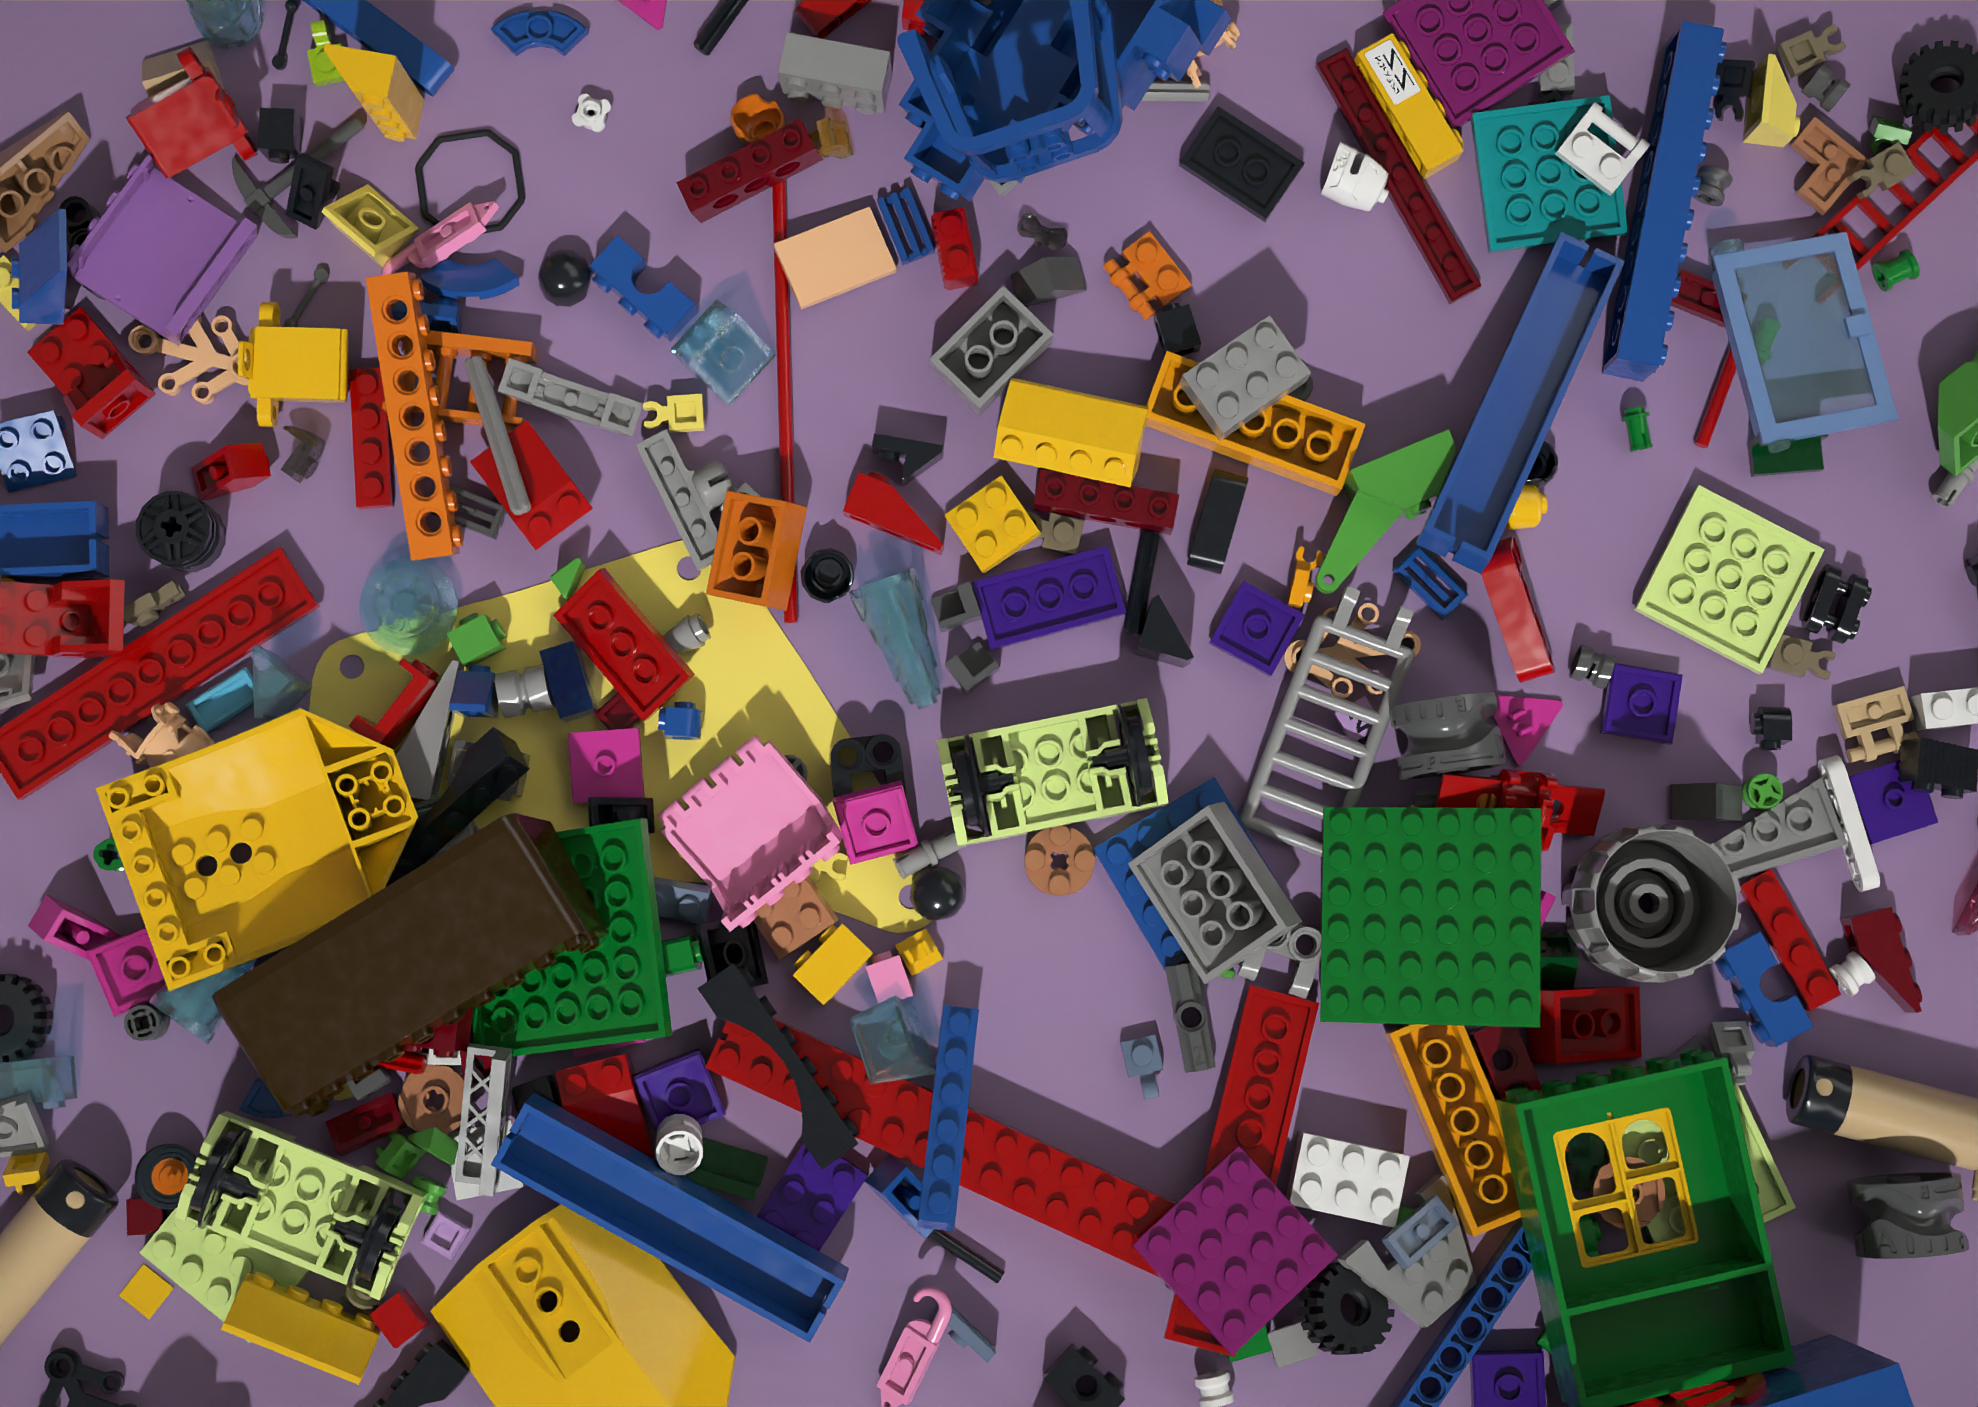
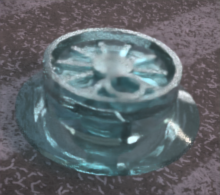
M399 558L379 567L365 583L359 602L360 618L368 636L381 648L398 655H418L437 647L447 638L446 633L452 631L458 615V597L450 578L435 564L423 559L411 561V558Z

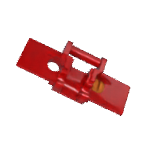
M1502 769L1499 775H1491V777L1443 773L1434 808H1541L1542 851L1546 852L1550 847L1554 833L1594 836L1606 791L1603 788L1558 784L1555 776L1542 772ZM1553 800L1560 801V808L1556 813L1552 814L1554 809Z

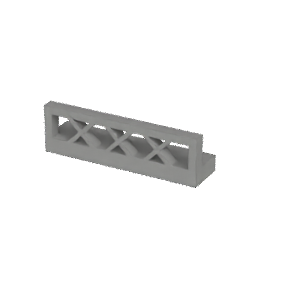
M469 1043L455 1182L478 1184L479 1195L493 1197L500 1182L501 1171L491 1166V1163L504 1141L513 1049ZM476 1055L493 1057L491 1072L485 1077L475 1066ZM475 1077L478 1080V1082L473 1085V1079ZM481 1086L488 1092L487 1107L483 1110L472 1100V1093ZM470 1110L475 1114L472 1118H470ZM477 1120H480L485 1126L484 1140L479 1144L468 1133L469 1126ZM467 1144L472 1148V1149L469 1150L468 1152H467ZM475 1153L482 1160L481 1174L465 1172L466 1160Z

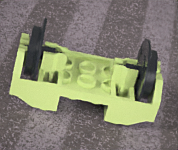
M1147 698L936 740L958 847L1167 805L1169 801L1163 766L1159 762L1161 756L1157 746L1158 741L1154 734L1155 726ZM1114 717H1117L1120 740L1118 739ZM971 745L974 746L979 775L976 772ZM952 757L955 758L957 769H953L951 760ZM1126 770H1127V775H1128V779H1129V783H1130L1132 795H1133V798H1134V801H1135L1133 804H1132V802H1131L1129 787H1128V783H1127ZM1152 789L1142 797V791ZM981 795H984L991 833H988ZM962 810L966 812L968 826L978 824L982 831L965 828Z
M228 1111L219 1114L201 1146L200 1153L202 1156L196 1158L194 1170L189 1174L188 1178L191 1180L185 1184L181 1192L175 1217L195 1223L200 1229L207 1228L347 1285L346 1288L350 1290L354 1288L380 1300L387 1291L397 1262L428 1193L368 1166L356 1167L295 1142L296 1137L263 1123L232 1114ZM249 1131H251V1132H252V1135H251V1137H250V1139H249V1142H248ZM229 1132H239L234 1139L227 1137ZM395 1191H398L408 1203L402 1217L403 1209L393 1205Z

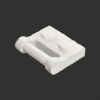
M1594 102L1556 151L1555 155L1610 196L1645 153L1650 143L1643 138L1637 139L1603 113V107ZM1594 123L1627 148L1630 153L1626 158H1623L1587 130L1589 126Z

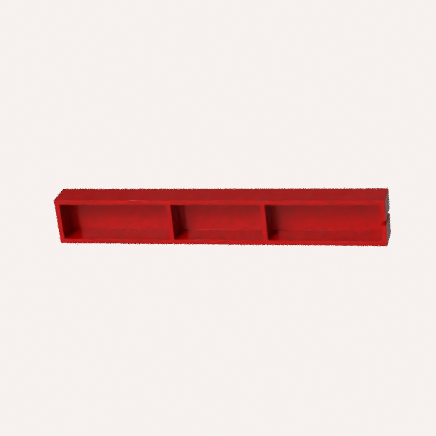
M772 1017L779 1028L786 1025L798 1043L793 1046V1049L800 1059L805 1055L808 1056L818 1071V1074L813 1078L821 1089L826 1085L830 1088L839 1101V1104L834 1106L840 1117L843 1119L848 1115L860 1133L855 1137L924 1169L933 1091ZM726 1021L722 1032L728 1034L726 1039L723 1037L718 1038L705 1068L801 1112V1103L795 1082L783 1060L770 1045L755 1033L735 1023ZM968 1107L960 1186L1160 1277L1134 1249L1132 1244L1174 1206L1176 1202Z

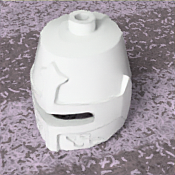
M1340 142L1320 195L1342 206L1368 212L1377 201L1382 204L1384 203L1389 193L1388 190L1384 189L1389 173L1368 154H1363L1358 149Z

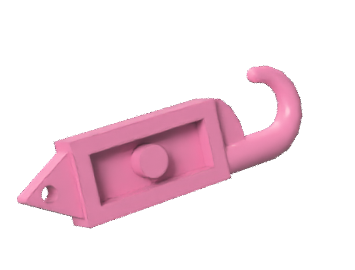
M495 201L476 205L469 202L413 239L414 243L391 257L382 268L381 275L393 274L409 262L417 268H431L438 262L447 259L450 254L467 243L474 241L486 231V224L499 209V206Z
M933 1286L923 1287L913 1297L915 1302H919L922 1297L931 1296L937 1301L939 1310L933 1323L919 1318L912 1320L905 1326L877 1384V1387L881 1390L882 1407H898L901 1404H909L935 1355L952 1313L951 1301L939 1288Z

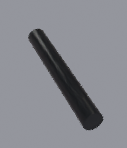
M934 1229L927 1236V1238L997 1284L1005 1271L943 1230Z

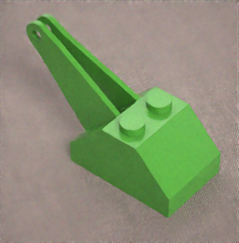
M1978 350L1972 362H1965L1957 370L1949 371L1939 383L1938 438L1940 465L1955 477L1978 459Z
M1449 429L1349 471L1343 486L1351 502L1315 577V586L1320 592L1330 594L1336 591L1396 519L1405 516L1407 521L1426 514V510L1432 507L1431 502L1439 495L1457 450ZM1324 577H1330L1332 584H1326Z

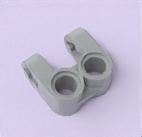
M1298 924L1279 937L1276 942L1270 943L1240 962L1237 975L1255 981L1266 950L1297 961L1287 993L1306 999L1321 959L1322 935L1314 928ZM1303 934L1311 937L1314 943L1313 950L1308 955H1302L1296 948V941Z

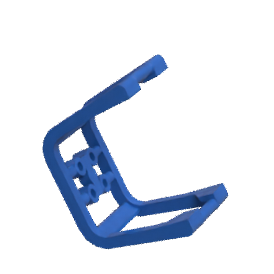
M1069 0L1075 29L1081 82L1076 98L1060 108L975 136L964 111L949 65L940 55L930 57L925 40L915 29L898 36L897 43L942 139L955 151L963 153L968 158L972 168L985 179L998 183L1014 181L1097 153L1109 146L1118 136L1123 117L1114 16L1105 0ZM1095 41L1099 55L1104 104L1097 96L1099 92L1095 53ZM1084 118L1095 133L1071 141L1069 132L1062 131V127ZM1004 147L1009 163L1002 165L991 164L984 154Z

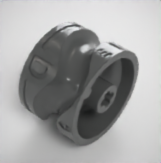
M1484 692L1421 700L1389 708L1391 727L1406 734L1409 740L1408 749L1403 755L1396 758L1399 780L1442 776L1443 773L1459 774L1506 765L1501 730L1498 726L1489 725L1485 722L1487 718L1495 715L1497 709L1496 693Z
M1897 1173L1861 1177L1847 1181L1849 1203L1859 1206L1867 1217L1866 1228L1854 1235L1856 1256L1874 1259H1903L1942 1256L1969 1250L1967 1236L1962 1231L1953 1229L1950 1226L1953 1217L1964 1211L1962 1182L1959 1173Z

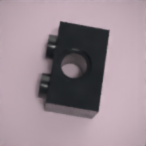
M1072 1343L1042 1374L1043 1380L1071 1407H1119L1125 1400V1396L1121 1392V1389L1124 1387L1123 1383L1110 1371L1104 1375L1095 1366L1099 1360L1084 1345L1078 1349ZM1083 1375H1090L1096 1380V1387L1089 1393L1080 1392L1076 1388L1077 1380Z

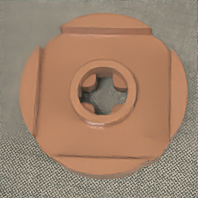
M1062 825L1038 832L1027 846L1024 863L1028 879L1038 890L1049 895L1064 896L1076 893L1088 883L1093 873L1095 857L1089 840L1081 832ZM1053 852L1059 855L1065 852L1069 856L1066 859V863L1069 865L1066 870L1060 867L1056 870L1052 869L1050 865L1053 862L1051 858Z
M426 1065L424 1073H411L408 1075L398 1099L401 1117L408 1127L418 1132L436 1127L445 1134L459 1128L464 1090L463 1075L448 1065ZM432 1090L444 1096V1100L441 1102L442 1108L438 1111L435 1106L428 1107L426 1100L431 1098L430 1091Z
M1624 1156L1629 1169L1649 1166L1642 1159ZM1610 1160L1601 1164L1595 1170L1590 1186V1197L1614 1191L1615 1182ZM1662 1178L1639 1183L1633 1187L1637 1191L1633 1197L1640 1228L1652 1222L1650 1220L1656 1216L1657 1212L1661 1211L1664 1205L1665 1186ZM1618 1208L1597 1212L1602 1220L1617 1228L1625 1229L1622 1213Z

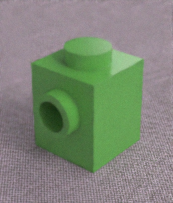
M478 613L468 615L459 621L460 626L446 633L462 665L467 668L506 649L502 642V639L506 638V634L497 619L491 621L485 614L480 616Z

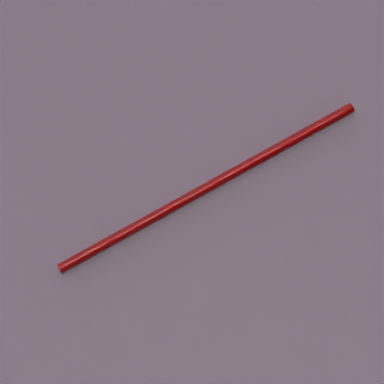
M786 180L772 186L774 243L787 239ZM774 250L781 501L795 504L789 282ZM796 566L787 611L784 610V623H798Z

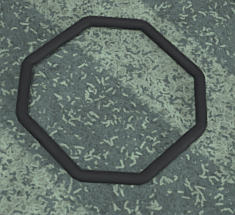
M487 129L444 135L436 138L416 163L415 167L422 216L433 225L440 222L428 213L422 167L439 145L444 142L487 136L511 153L513 157L518 200L499 224L485 226L486 231L484 233L503 230L525 201L520 158L517 149Z

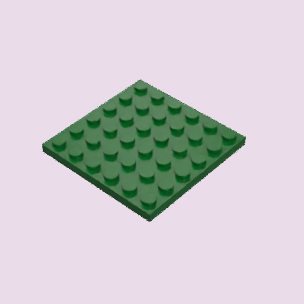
M1324 807L1320 1022L1541 1028L1542 809Z
M640 818L556 832L609 934L599 940L601 944L594 950L585 954H581L579 950L572 952L565 950L555 956L557 961L553 965L540 971L534 969L525 975L526 980L520 985L511 989L504 987L494 993L496 998L492 1002L476 1008L474 1005L472 1015L474 1044L513 1049V1057L673 1036L647 819Z

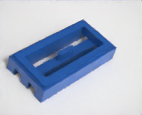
M909 187L902 189V192H894L889 197L877 199V204L902 265L935 253ZM902 200L907 202L925 246L924 249L919 250L900 203ZM894 205L913 253L906 254L887 206Z
M1419 545L1393 570L1441 620L1445 619L1469 595ZM1416 557L1456 595L1454 599L1448 596L1413 561ZM1408 567L1447 606L1443 608L1404 569Z

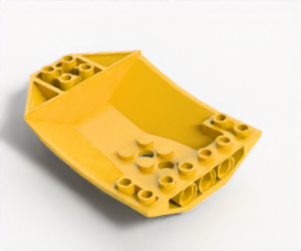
M301 708L193 753L95 788L168 991L178 989L289 947L384 889L419 818L393 749ZM239 843L248 844L252 850L250 860L243 864L236 863L231 857L233 847ZM212 856L217 861V870L211 876H202L198 871V863L203 857Z
M559 1205L536 1219L477 1264L430 1310L495 1407H728L736 1356H734L702 1315L664 1262L563 1205ZM547 1291H553L558 1300L557 1306L551 1312H545L540 1305V1299ZM572 1320L578 1324L580 1333L575 1341L568 1343L562 1339L560 1330L565 1322Z

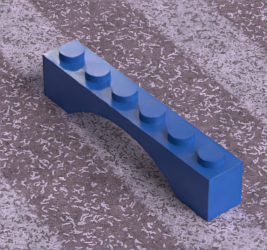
M943 1005L917 1227L954 1230L979 1009Z

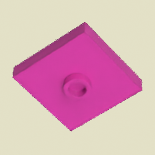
M640 728L568 733L573 804L588 803L589 797L645 798Z
M901 780L832 798L850 865L919 847Z
M146 927L86 951L114 1018L129 1012L130 1009L136 1006L146 1005L183 989V987L168 991Z

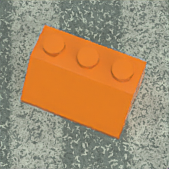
M726 491L706 595L787 611L807 507L781 500Z

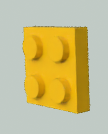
M1002 475L944 515L984 574L1041 535V532Z

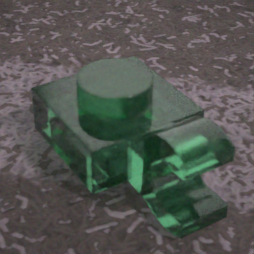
M1580 1133L1568 1142L1569 1152L1565 1153L1566 1164H1575V1190H1590L1591 1181L1596 1170L1595 1165L1604 1164V1141L1593 1133Z

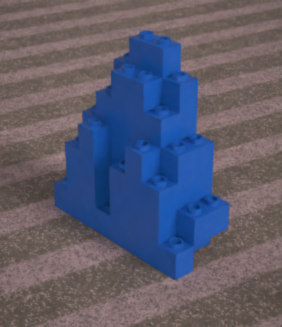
M925 0L916 15L925 24L922 29L933 36L932 40L937 43L930 53V57L940 55L949 65L964 111L975 136L1060 108L1072 102L1078 95L1081 82L1075 29L1069 0H994L990 6H985L979 0ZM1105 0L1114 16L1122 109L1125 105L1135 111L1156 76L1164 81L1171 77L1180 82L1199 51L1209 56L1232 21L1226 9L1210 0ZM1095 41V53L1099 92L1097 96L1104 104L1100 62L1097 45ZM914 79L898 105L908 113L905 119L921 129V132L904 159L913 166L910 172L922 181L928 183L932 178L941 184L938 190L949 198L956 201L960 196L970 202L985 178L972 168L968 158L963 153L955 151L942 139ZM1084 118L1062 127V131L1068 132L1072 125H1074L1088 136L1095 132ZM1004 147L984 154L991 164L1002 165L1009 163ZM1025 177L1017 179L1016 181L1022 183Z

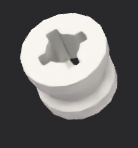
M1854 951L1846 955V960L1842 964H1834L1829 968L1834 981L1849 996H1854L1859 992L1861 985L1864 983L1870 984L1876 978L1867 962Z
M1215 1371L1194 1378L1195 1386L1201 1392V1397L1199 1398L1200 1407H1220L1235 1401L1234 1393L1228 1387V1382L1230 1381L1229 1371Z

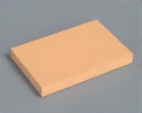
M870 206L773 245L800 310L897 271Z

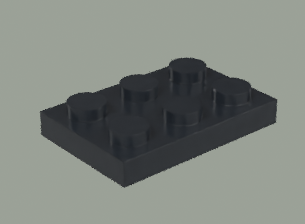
M1218 106L1181 159L1179 166L1263 222H1266L1303 168L1305 162Z

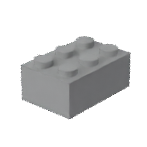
M786 32L778 71L783 94L788 95L789 99L797 102H807L808 99L822 101V105L829 108L839 109L842 108V105L854 107L857 112L866 115H875L876 112L884 113L892 78L890 51Z
M1002 286L929 359L930 369L980 416L1008 388L1011 378H1018L1053 343V333L1006 287Z
M1269 315L1184 373L1179 385L1216 437L1221 441L1307 382L1311 372Z

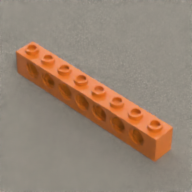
M408 271L366 277L411 561L460 554L459 547L463 546L464 543L463 533L460 525L456 526L454 512L458 511V501L455 491H450L448 477L452 476V464L449 455H444L443 441L447 440V433L444 421L439 420L437 406H441V395L438 385H433L431 371H435L436 366L433 351L427 349L426 336L430 335V326L427 315L422 314L420 300H424L421 279H416L415 273ZM398 301H403L407 306V314L401 320L395 319L392 312L393 306ZM408 336L412 340L413 348L408 355L403 356L399 352L398 343L401 338ZM411 371L418 376L419 380L418 386L413 391L407 390L404 385V377ZM418 406L424 413V420L421 425L416 427L411 423L409 415L411 410ZM420 442H425L430 449V455L424 462L420 461L415 455V448ZM426 477H430L436 486L435 492L430 497L424 495L421 491V482ZM431 512L437 513L441 518V526L436 532L430 530L426 523L427 516Z

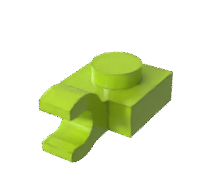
M325 20L310 22L317 47L307 50L313 84L319 87L345 81L324 51L325 43L332 44L329 25L325 24ZM341 43L333 44V45H337V46H342Z

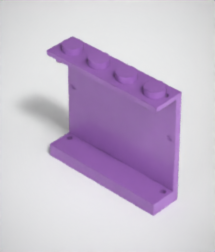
M147 155L142 163L136 162L127 175V180L129 181L121 191L116 189L111 194L106 204L108 209L101 218L97 216L91 221L86 230L88 236L80 246L75 244L67 254V272L72 279L179 346L257 238V225L247 218H244L239 223L170 177L165 178L162 172L154 168L152 157Z

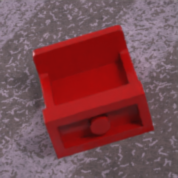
M404 658L398 663L413 675V679L381 720L376 724L367 718L356 715L349 724L351 729L366 738L395 750L416 723L438 685L436 679L439 677V674L416 658L412 663Z

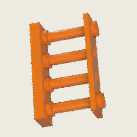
M431 330L430 335L426 336L427 349L436 352V356L439 357L435 385H438L441 395V406H437L439 420L444 422L484 426L471 384L467 411L446 409L453 359L457 358V354L471 356L470 358L479 355L485 361L486 368L487 364L491 363L492 358L503 359L505 364H507L508 358L523 363L537 362L538 349L533 342ZM408 336L401 338L398 343V347L401 348L404 356L408 355L413 348L412 340ZM413 371L407 373L404 377V385L409 391L414 390L416 374ZM504 395L502 417L507 433H509L525 420L522 417H516L518 400ZM383 402L382 409L387 413L386 402ZM418 406L414 407L410 412L409 418L411 423H413V418L424 419V413Z

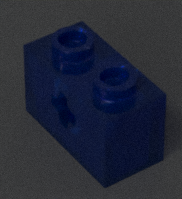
M570 641L539 651L559 718L564 722H569L596 713L599 709L579 645L574 641Z

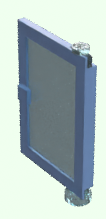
M1847 232L1745 250L1743 240L1736 238L1721 241L1708 248L1713 269L1712 279L1754 436L1757 435L1760 447L1768 445L1769 452L1776 453L1790 448L1789 441L1895 422L1898 419Z

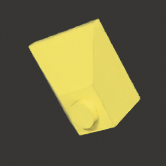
M1768 54L1754 70L1751 98H1747L1743 143L1784 148L1799 132L1800 116H1796L1797 103L1776 55Z

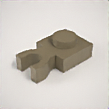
M1835 24L1827 27L1816 38L1812 30L1781 43L1777 47L1791 79L1826 62L1824 55H1836L1846 48L1844 41L1837 45H1832L1828 41V36L1835 34L1838 30Z
M1897 142L1865 161L1869 170H1859L1848 176L1847 179L1850 183L1859 178L1865 181V190L1857 194L1861 200L1872 194L1876 190L1877 185H1879L1882 191H1885L1917 171L1901 143Z
M1026 511L1041 532V535L1037 538L1044 539L1043 549L1066 555L1077 554L1085 521L1050 513L1049 521H1045L1036 513Z
M171 581L156 592H149L124 606V620L134 626L139 625L143 627L149 625L159 618L158 613L164 611L166 606L185 598L187 595L181 584Z
M1782 634L1768 662L1767 669L1800 678L1804 677L1806 670H1808L1815 677L1826 680L1830 678L1831 672L1822 670L1819 667V661L1821 658L1829 661L1834 660L1836 653L1827 650L1812 652L1813 642Z

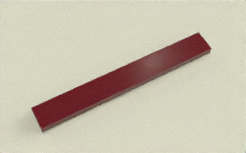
M1345 48L1317 63L1315 68L1364 154L1371 156L1389 173L1384 189L1389 191L1388 196L1449 304L1480 289L1482 285L1349 50Z

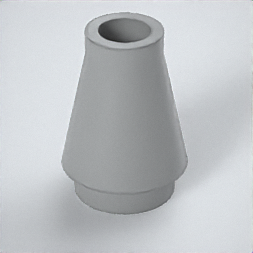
M695 614L692 617L686 615L663 637L679 654L705 646V641L710 639L711 635L704 620L700 615Z

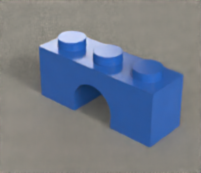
M618 235L589 265L595 275L592 281L606 294L612 290L621 299L617 303L631 316L638 313L644 318L646 322L643 326L657 339L663 335L671 342L698 313L695 303L670 281L656 293L644 294L636 289V281L647 265L643 257Z
M1750 932L1724 946L1726 951L1718 958L1715 965L1720 975L1726 981L1730 980L1736 991L1733 993L1734 1000L1743 1012H1748L1753 1021V1024L1750 1025L1751 1030L1761 1044L1765 1043L1769 1047H1778L1814 1027L1796 995H1784L1775 1001H1771L1763 995L1760 989L1761 976L1768 968L1778 964L1761 932Z

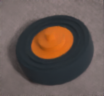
M162 1144L147 1151L138 1162L135 1170V1185L142 1199L156 1208H177L181 1192L185 1184L191 1180L188 1177L194 1170L196 1155L188 1148L178 1144Z

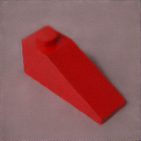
M869 471L867 475L858 473L843 509L845 517L942 555L944 550L943 543L894 487L887 484L888 478L873 471Z

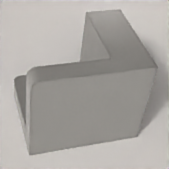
M1305 1316L1292 1319L1291 1325L1268 1332V1339L1274 1355L1273 1360L1277 1368L1319 1355L1316 1343H1312L1307 1338L1312 1333L1311 1330L1303 1331L1301 1323L1306 1321Z

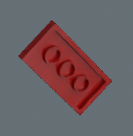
M605 568L599 569L553 615L643 722L650 719L695 676L694 672Z

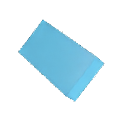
M245 667L185 705L197 725L209 734L267 697L250 669Z

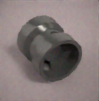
M1822 64L1801 92L1808 98H1816L1820 102V107L1829 112L1851 84L1843 78L1837 79L1834 77L1831 69ZM1831 83V84H1832L1831 87H1830V88L1827 90V92L1823 95L1822 93H1823L1824 90L1828 87V85Z
M1580 645L1573 659L1569 678L1577 681L1585 679L1591 681L1593 686L1605 689L1612 675L1616 657L1608 653L1600 655L1594 653L1592 648Z
M157 1005L136 1006L129 1010L124 1019V1029L132 1039L138 1041L159 1039L168 1031L170 1025L166 1010Z

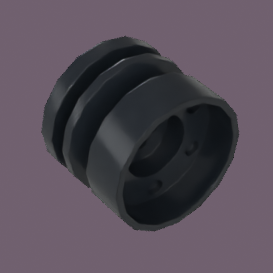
M165 491L153 496L141 508L136 520V537L141 549L150 558L180 572H198L210 567L220 557L225 545L226 529L220 515L211 506L182 491ZM182 526L180 532L171 533L172 527Z

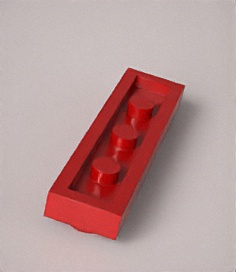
M380 367L350 369L356 507L358 509L394 507L390 427L388 414L382 409L385 396Z
M1772 869L1765 870L1741 883L1740 892L1806 1011H1812L1840 996L1841 992Z

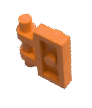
M1150 231L1122 251V256L1128 265L1121 268L1115 259L1112 258L1103 266L1110 275L1109 281L1115 288L1119 287L1129 300L1128 305L1134 313L1138 311L1145 321L1156 314L1149 304L1153 299L1156 298L1163 307L1171 304L1192 287L1190 281ZM1135 274L1138 275L1147 287L1141 293L1130 280Z

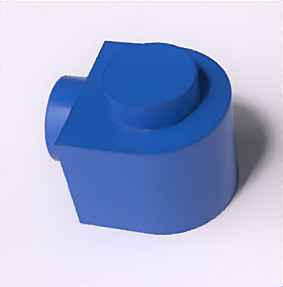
M674 702V707L659 709L658 730H664L666 739L700 740L702 710L695 709L696 703Z

